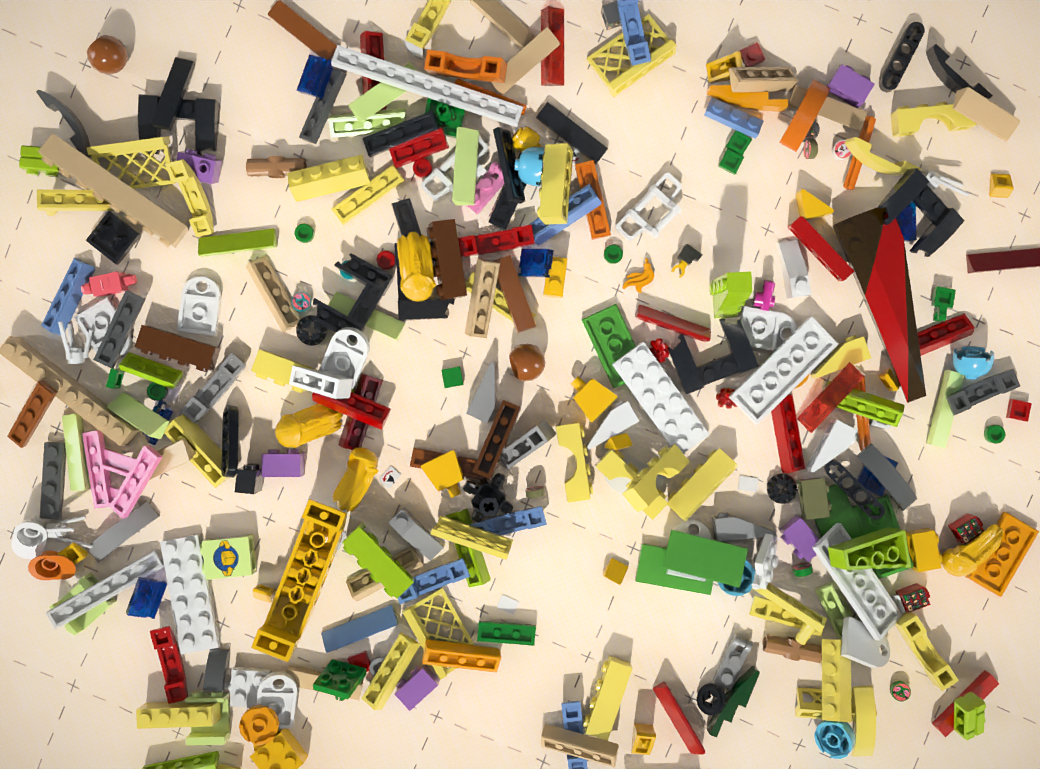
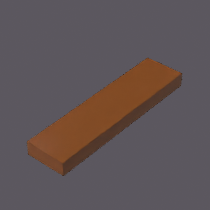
M278 0L267 15L328 64L334 56L337 45L281 0Z
M511 256L493 260V262L500 263L497 279L517 333L535 328L536 324Z
M44 380L38 381L7 437L20 448L25 447L58 391Z
M414 447L410 467L422 469V464L445 453ZM458 456L464 477L479 480L485 479V477L472 472L477 459Z

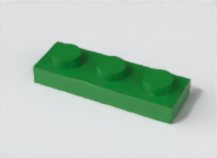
M479 620L477 641L535 646L536 625Z

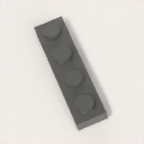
M329 67L299 135L300 139L317 144L347 74L342 70Z
M125 291L93 359L94 361L109 368H114L146 298L131 291Z
M44 442L39 517L41 519H62L66 459L65 443Z

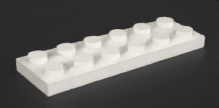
M809 317L729 398L755 425H758L838 343L813 317Z
M641 342L612 363V366L670 446L676 444L684 454L710 435L644 342Z
M836 523L812 548L875 640H881L903 615L872 569L844 570L831 566L828 547L851 540L842 524Z
M200 534L160 542L181 654L214 649L221 646L209 581L205 579V575L202 573L204 558L200 553V545L202 544Z

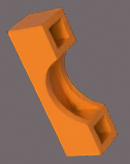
M427 50L424 69L429 74L436 76L505 83L507 63L503 58L499 57L466 58L444 51Z

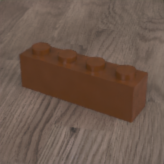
M455 219L432 221L428 225L429 227H427V237L431 239L432 244L431 255L435 262L433 272L434 277H437L438 285H436L437 295L440 296L441 301L463 298L467 296Z
M141 325L135 344L136 348L141 349V353L147 355L156 353L159 354L160 359L170 361L172 358L178 360L177 364L189 367V364L196 366V370L203 372L215 369L221 350L219 347L146 325Z
M502 400L473 468V473L492 480L520 414V406Z

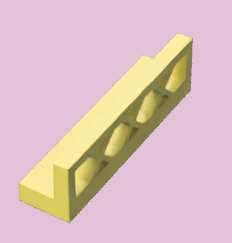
M797 687L798 705L795 708V717L822 719V700L820 699L822 697V689ZM802 694H809L814 701L812 703L803 702ZM851 704L852 722H854L853 704Z

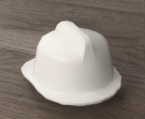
M37 516L26 519L15 527L12 549L19 557L33 559L38 557L45 549L47 540L46 526L37 519Z

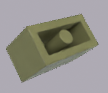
M817 477L797 480L802 518L809 520L830 517L829 512H831L832 507L827 499L829 486L825 478Z

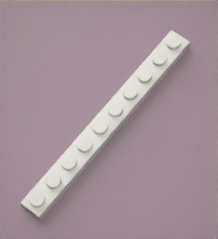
M337 45L331 61L334 67L515 127L518 125L523 110L522 106Z

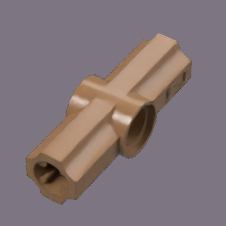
M269 156L267 159H247L246 161L247 175L251 177L285 178L289 172L307 168L305 158Z
M766 634L763 638L764 652L782 655L784 658L794 661H800V659L821 663L822 646L812 643L802 645L793 637L782 638Z

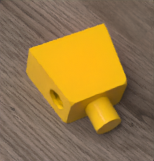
M577 376L570 383L578 391L573 396V399L591 423L618 397L593 378L585 383Z
M455 449L421 465L422 470L438 492L447 488L451 498L461 494L457 483L462 481L464 476Z

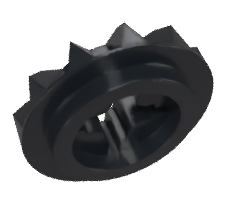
M314 315L303 317L296 326L297 337L302 343L309 346L320 344L327 335V328L312 320ZM313 322L314 329H317L320 333H313L311 339H309V332H306L303 328H310Z
M776 474L767 483L769 498L779 504L790 503L798 491L797 482L788 474ZM776 484L782 486L786 484L785 489L789 493L782 492L781 494H779L780 489Z
M713 683L705 684L698 691L697 705L704 714L715 716V714L721 713L723 707L726 706L725 698L727 697L723 689ZM711 695L718 698L713 701V706L712 703L706 701L711 698Z

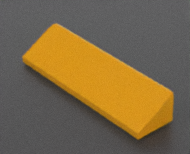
M427 639L425 641L422 664L497 673L502 656L499 648Z

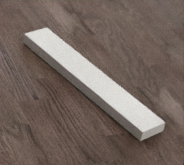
M156 550L47 611L46 615L56 630L162 569L164 564Z

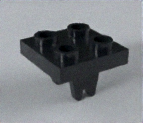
M108 211L85 241L113 263L119 265L142 235L112 211Z

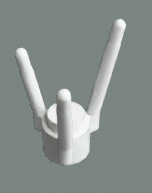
M928 170L924 175L929 180L927 185L930 188L936 189L939 184H942L964 196H969L968 192L956 187H963L962 183L931 170Z
M59 321L58 324L68 363H85L84 358H89L88 351L93 330L89 329L85 348L82 351V347L74 346L71 323L67 324L68 344L63 323Z
M85 515L66 520H57L56 523H48L45 529L48 538H55V541L67 543L75 542L83 547H93L92 544L63 537L67 532L74 531L73 527H66L64 524L86 519Z

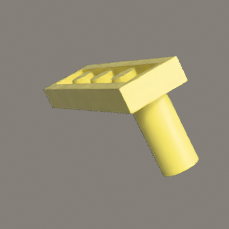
M36 189L38 211H45L48 216L56 215L57 211H114L109 207V202L106 200L101 202L92 195L93 191Z
M768 582L766 589H754L805 622L795 637L796 641L800 644L805 645L815 630L821 632L825 627L826 619L771 583Z

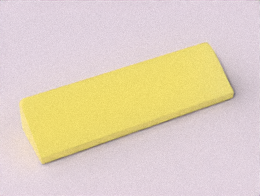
M400 632L361 698L374 710L383 709L420 646L419 642Z

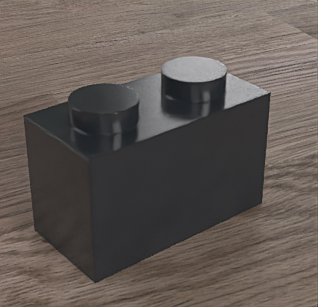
M248 463V465L237 469L235 493L254 495L262 491L264 477H262V467H260V464Z

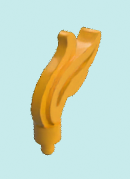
M645 258V264H643L644 271L642 273L629 274L626 278L631 277L632 279L627 280L623 284L622 289L636 286V291L641 293L642 287L653 281L654 272L651 269V263H649L648 258Z

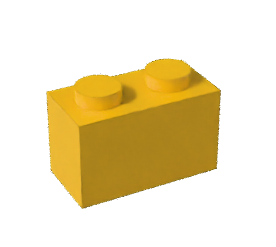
M548 256L543 296L562 299L568 258Z
M922 528L906 531L908 551L914 565L911 569L917 572L941 569L942 555L938 551L937 543H939V538L935 530Z

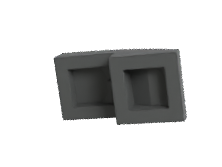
M214 648L209 650L203 690L223 691L225 689L226 670L229 668L230 649Z

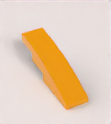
M710 85L707 89V95L742 108L783 112L788 107V99L768 100V92H733L731 85Z

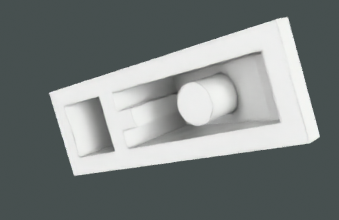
M792 240L777 243L786 299L812 295L809 275L798 241Z
M292 366L289 385L334 399L350 398L353 379L324 371Z
M620 400L612 405L613 408L609 410L586 444L588 450L639 422L628 401L623 402Z
M831 419L805 470L814 473L849 448L850 445H853L857 438L856 433L858 430L839 420Z

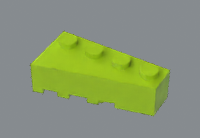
M751 271L729 272L712 280V284L709 285V293L713 295L714 319L735 318L738 316V312L741 311L740 306L745 305V300H748L753 292Z
M361 522L343 540V549L350 556L353 554L358 559L356 562L362 569L367 568L371 572V578L376 583L380 582L385 587L384 591L390 597L394 596L397 599L414 583V578L397 560L393 561L391 559L393 556L384 546L380 547L378 545V538L373 533H367L364 530L367 526Z
M887 527L828 547L832 567L844 570L911 568L906 533L903 529Z

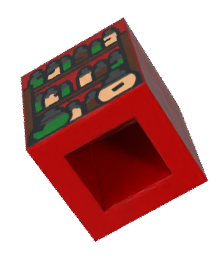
M965 514L948 525L957 542L963 544L971 542L984 532L982 528L983 523L980 518L970 514Z
M918 583L895 591L900 596L904 609L908 613L931 605L928 599L930 598L929 591Z

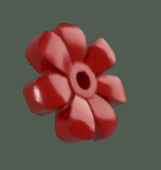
M658 338L656 341L652 340L650 342L652 348H649V350L654 354L653 356L659 363L665 362V358L669 357L670 354L667 349L669 346L667 343H663L662 338Z
M732 388L721 389L720 393L716 394L718 406L724 407L725 405L726 409H731L732 405L738 407L729 398L735 390Z

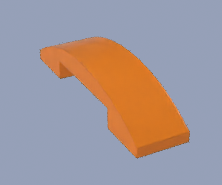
M814 79L812 80L779 143L795 152L798 150L830 91L829 87Z

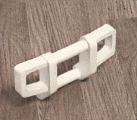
M480 137L479 143L483 146V150L477 158L476 179L487 172L479 164V161L488 151L487 144ZM455 152L439 168H435L420 184L421 188L434 201L449 191L453 193V184L444 173L455 163ZM437 177L446 188L433 195L426 188V185L433 178Z
M669 172L665 173L655 185H651L646 195L632 209L630 208L626 212V215L615 226V229L627 241H632L643 231L656 239L660 235L659 232L676 215L682 212V209L672 201L681 190V183ZM665 179H669L676 186V191L670 199L657 188ZM653 197L657 198L670 210L654 228L638 215ZM628 217L641 228L632 236H629L621 229V225Z

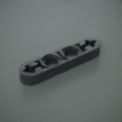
M913 22L905 29L879 80V88L883 92H891L899 85L925 33V27L922 23ZM916 28L917 34L912 39H909L913 34L912 29ZM903 44L910 46V53L906 54L902 51L901 47ZM894 61H899L902 64L901 70L898 71L893 68ZM891 75H894L890 82L892 85L888 87L886 81Z
M232 405L225 406L222 421L221 474L223 477L234 478L238 469L239 409L237 406Z
M831 460L825 464L824 471L871 519L877 520L884 516L885 509L883 505L840 462ZM830 465H838L837 470L842 474L839 478L835 472L829 473L831 470ZM849 477L853 480V484L851 487L845 488L842 486V481L844 478ZM863 491L866 493V499L861 502L857 501L856 494ZM869 502H870L875 508H877V507L879 506V508H878L879 513H878V514H876V513L870 514V513L872 512V510H871L870 507L867 505Z

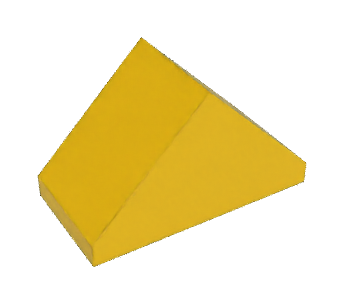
M739 51L706 64L709 83L729 81V69L732 67H743Z
M801 189L797 192L796 201L799 216H803L806 220L827 217L834 212V209L806 190Z
M634 723L631 746L632 754H651L656 740V732L653 725Z

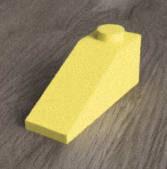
M852 335L846 337V342L840 343L810 374L811 377L818 378L871 359L864 336L857 337Z

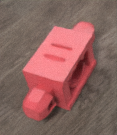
M118 271L89 277L90 282L83 284L81 291L83 294H93V297L117 294L128 290V286L135 285L137 278L136 275H125L124 272L119 273Z

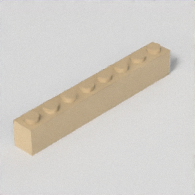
M52 133L38 152L43 157L41 159L50 167L53 165L57 166L59 173L68 179L71 176L77 180L75 183L82 189L86 190L88 188L93 191L92 195L101 202L103 200L109 202V207L117 213L120 211L127 215L125 218L136 225L138 222L141 224L143 231L150 236L153 234L160 238L158 241L166 247L171 245L176 248L189 231L186 225Z
M8 336L0 347V354L37 383L40 380L47 382L58 391L55 397L119 446L129 445L140 431L108 409V405L22 338Z

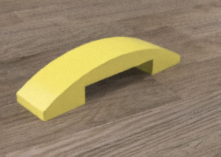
M429 0L417 23L414 22L405 40L423 49L437 30L452 0Z
M853 137L845 141L849 151L861 163L880 173L903 175L907 169L918 168L921 170V168L907 161L893 164L871 153L872 144L860 138Z
M184 159L166 163L165 165L173 183L178 182L192 214L189 221L196 237L214 233L213 219L207 197L191 167Z
M754 596L749 615L772 620L801 629L805 622L771 600ZM823 629L821 632L815 630L813 634L822 636Z
M852 686L854 733L856 737L852 756H872L876 741V707L873 686Z

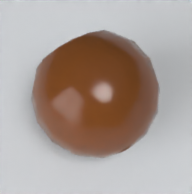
M102 35L93 41L87 49L89 63L100 73L107 75L116 74L126 66L128 59L126 48L114 36Z
M528 343L520 344L514 347L509 354L512 371L518 380L524 382L533 381L544 371L546 364L544 354L535 345Z

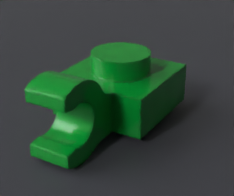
M934 287L931 306L937 308L933 315V321L941 322L946 320L947 309H953L955 289Z

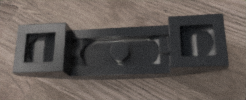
M937 44L927 50L926 55L932 70L952 92L956 94L958 90L970 87L988 100L993 96L980 83L972 87L945 63L950 56Z

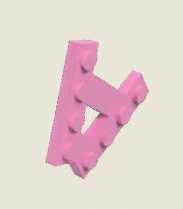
M99 430L82 433L94 509L110 507L122 519L127 518L163 456L150 445H145L136 459L106 449L103 433ZM109 471L127 476L120 489L112 487Z

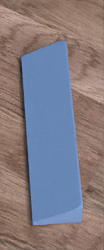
M590 184L569 197L567 224L545 225L540 218L528 224L532 225L534 242L538 246L602 204Z
M73 258L41 324L43 328L51 333L61 335L58 324L61 321L66 331L67 324L70 323L83 296L81 286L90 282L89 277H92L95 267L77 258Z
M393 605L321 632L326 653L398 625L399 620Z

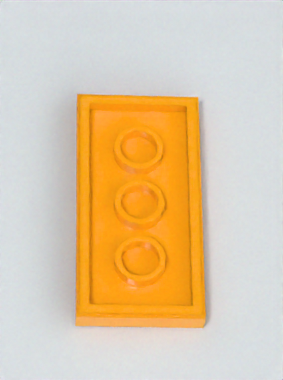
M1004 511L996 523L1004 532L999 548L983 563L978 565L975 572L966 576L969 580L999 597H1002L1039 533L1035 528Z

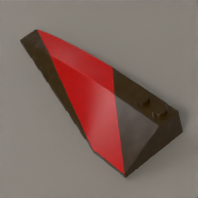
M876 207L834 224L833 229L849 266L854 270L852 274L906 402L909 403L927 395L904 237L896 219L889 225H884L882 220L888 217L886 208Z

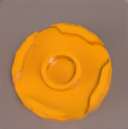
M252 706L241 717L239 723L240 734L246 741L252 742L255 745L267 744L273 740L278 732V715L268 706Z

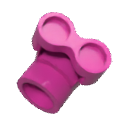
M764 280L763 292L756 291L753 306L760 307V310L769 311L770 307H774L775 296L772 295L775 288L774 281Z

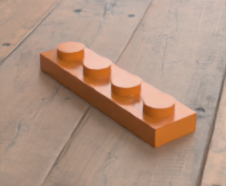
M594 160L575 164L579 188L582 189L590 184L602 202L600 206L586 214L591 239L595 240L611 236Z

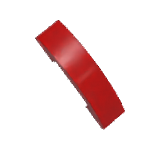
M532 225L458 238L461 257L496 253L535 244Z
M170 626L150 630L154 650L157 649L166 683L164 689L168 704L184 701L188 697L187 681L181 653L174 633Z

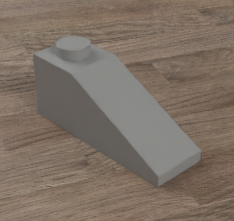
M493 362L490 363L466 414L486 424L489 420L493 421L497 413L494 410L496 397L495 363Z
M544 419L507 446L500 460L509 470L549 442L557 433L548 421Z
M405 507L388 522L401 537L430 561L444 548Z
M729 512L717 513V516H712L714 539L719 542L764 537L765 534L776 536L775 531L734 515H729Z

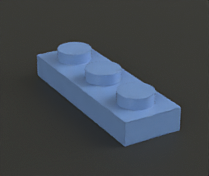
M713 97L709 101L704 116L754 139L758 137L764 122L760 118Z

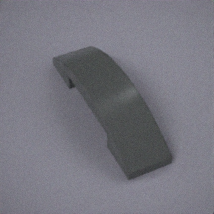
M38 89L36 93L46 107L54 112L59 110L74 131L75 135L69 139L76 149L90 158L91 155H88L87 147H91L89 138L75 113L60 100Z
M1010 369L966 386L952 393L946 399L952 414L957 415L971 409L972 406L999 394H1005L1021 386L1014 369Z
M870 443L856 455L867 470L871 471L888 491L893 501L902 511L918 499L901 474L873 444Z

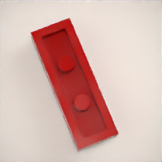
M440 128L389 148L394 166L399 168L448 149L449 145L444 130Z

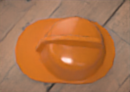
M48 550L42 552L38 557L33 558L29 562L28 571L39 580H63L74 576L76 566L70 559L58 555L57 551Z

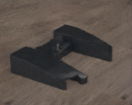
M138 94L139 140L161 137V129L152 127L150 124L160 99L158 95ZM183 99L175 119L195 121V150L200 155H202L201 151L210 147L214 152L217 151L220 103L216 99ZM157 150L155 154L159 155L160 150Z
M918 168L907 169L878 205V208H886L888 217L882 221L884 225H889L913 202L932 223L909 251L915 254L919 250L925 251L924 257H930L958 230L965 220L954 208H948L927 185L929 180Z
M394 243L399 321L447 319L449 316L445 315L449 303L454 305L455 299L442 301L441 299H428L417 302L408 299L403 291H401L397 243Z
M350 253L351 260L343 265L337 261L334 266L364 284V289L348 316L314 298L313 305H317V317L312 316V320L334 333L345 327H353L363 332L380 300L385 296L392 284L393 276ZM349 335L350 341L357 343V337Z
M724 318L718 319L731 353L696 367L683 334L677 337L681 341L674 349L667 348L686 395L700 390L705 385L738 372L743 373L759 366L740 320H737V324L725 323L726 319Z

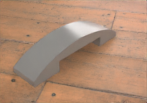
M230 353L219 366L220 369L180 411L193 423H197L229 390L247 365L233 353Z
M148 501L131 512L127 518L121 519L91 543L93 545L92 548H86L95 560L100 562L117 547L160 516Z

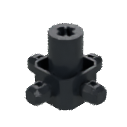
M496 473L492 480L487 478L481 479L477 486L474 482H465L463 490L471 494V504L474 508L471 516L472 520L479 522L484 515L489 517L495 516L500 509L503 513H511L513 505L506 500L503 487L505 476L503 474Z

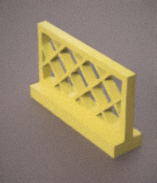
M649 14L642 18L641 22L642 26L647 22L652 26V33L644 32L645 37H651L650 45H648L651 62L634 65L628 69L621 68L622 59L630 60L629 56L623 55L624 47H626L623 33L587 57L588 63L608 87L609 93L613 98L676 54V44L674 41L669 40ZM653 37L661 38L664 44L652 46ZM622 46L621 54H611L610 48ZM597 57H606L605 66L596 65L593 60ZM608 59H619L618 67L607 66ZM606 70L617 72V77L609 81L606 77Z
M169 136L87 147L88 155H91L92 160L99 166L98 158L104 157L111 162L106 169L108 172L113 165L122 170L118 179L121 180L125 173L131 176L134 180L128 186L132 189L177 183H173L171 177L170 180L164 181L158 176L162 168L167 170L165 164L172 162L168 145L171 144ZM164 149L165 159L163 162L153 157L157 150ZM139 152L148 157L144 165L135 160ZM120 155H124L129 159L125 167L116 162ZM151 159L160 165L155 173L146 168ZM132 162L141 168L136 176L128 170ZM143 171L153 176L149 183L139 179Z
M440 515L438 523L431 531V535L505 560L508 558L514 540Z
M443 588L402 610L423 650L425 641L427 639L431 640L430 636H433L434 640L441 638L447 640V642L453 641L460 644L474 645ZM442 594L444 598L443 607L432 605L434 597ZM421 605L429 607L426 617L418 616L415 608ZM431 608L442 610L439 621L428 618ZM444 611L453 614L452 624L441 622ZM427 621L438 623L435 634L426 631ZM441 624L451 627L448 637L438 635ZM453 628L462 630L461 641L451 638ZM432 665L440 680L457 669L454 667L447 668L445 666Z

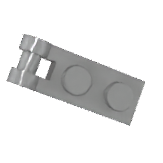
M737 634L733 635L712 680L713 683L730 691L732 690L744 661L753 647L752 641L741 639V636ZM741 646V651L735 650L736 647Z

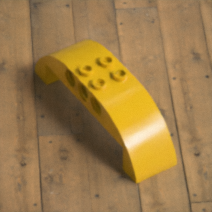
M312 499L308 500L302 518L305 520L266 620L258 629L251 646L255 650L289 662L313 613L337 552L347 518V513Z

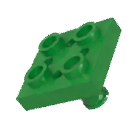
M428 98L425 113L434 111L439 129L441 128L440 125L444 126V123L445 127L442 129L445 132V136L456 138L457 127H462L465 110Z
M331 659L313 683V690L333 695L337 701L338 699L339 701L348 700L366 676V668Z

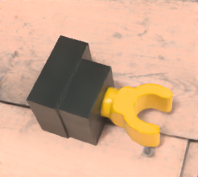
M686 244L677 256L681 262L675 265L671 272L679 268L681 269L679 278L683 277L687 265L689 266L693 260L695 262L699 261L703 254L689 244Z

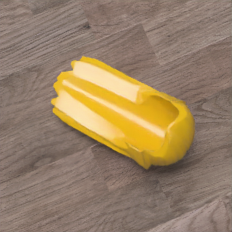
M410 232L407 237L402 235L397 241L401 291H403L408 299L419 302L431 296L436 283L428 237L423 234L419 236L417 232Z
M315 404L294 414L283 415L276 425L275 435L279 443L284 447L297 448L305 443L338 431L342 425L340 420L343 415L321 404Z
M359 447L351 451L345 474L333 493V502H337V508L341 511L352 512L358 507L369 489L374 475L379 472L377 469L378 458L367 448Z
M993 524L973 542L967 545H957L956 548L946 550L941 554L942 567L949 574L957 577L967 576L975 572L977 566L999 548L1004 533L1003 529L998 527L997 524Z

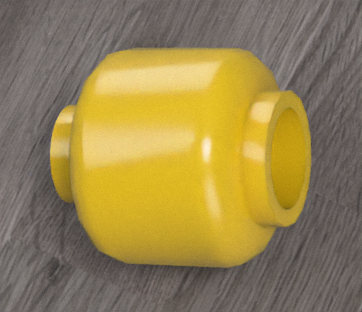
M528 126L520 127L512 137L513 146L521 153L527 148L541 146L539 144L540 135Z

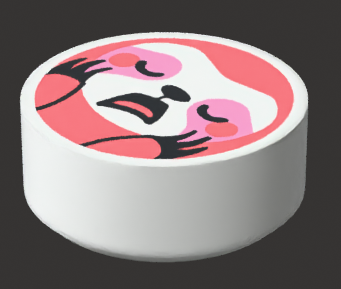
M840 140L832 147V155L835 159L843 161L851 156L852 153L845 145L846 140Z

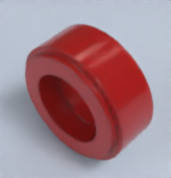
M422 158L414 162L413 171L417 177L427 178L432 173V165L429 160Z
M384 250L377 255L376 261L380 268L390 270L395 266V255L391 251Z

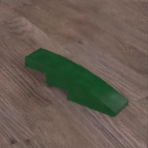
M751 666L734 683L732 690L725 694L727 697L725 698L726 706L723 707L721 713L712 716L706 728L709 735L717 738L724 720L732 723L738 705L746 708L760 675L757 667Z

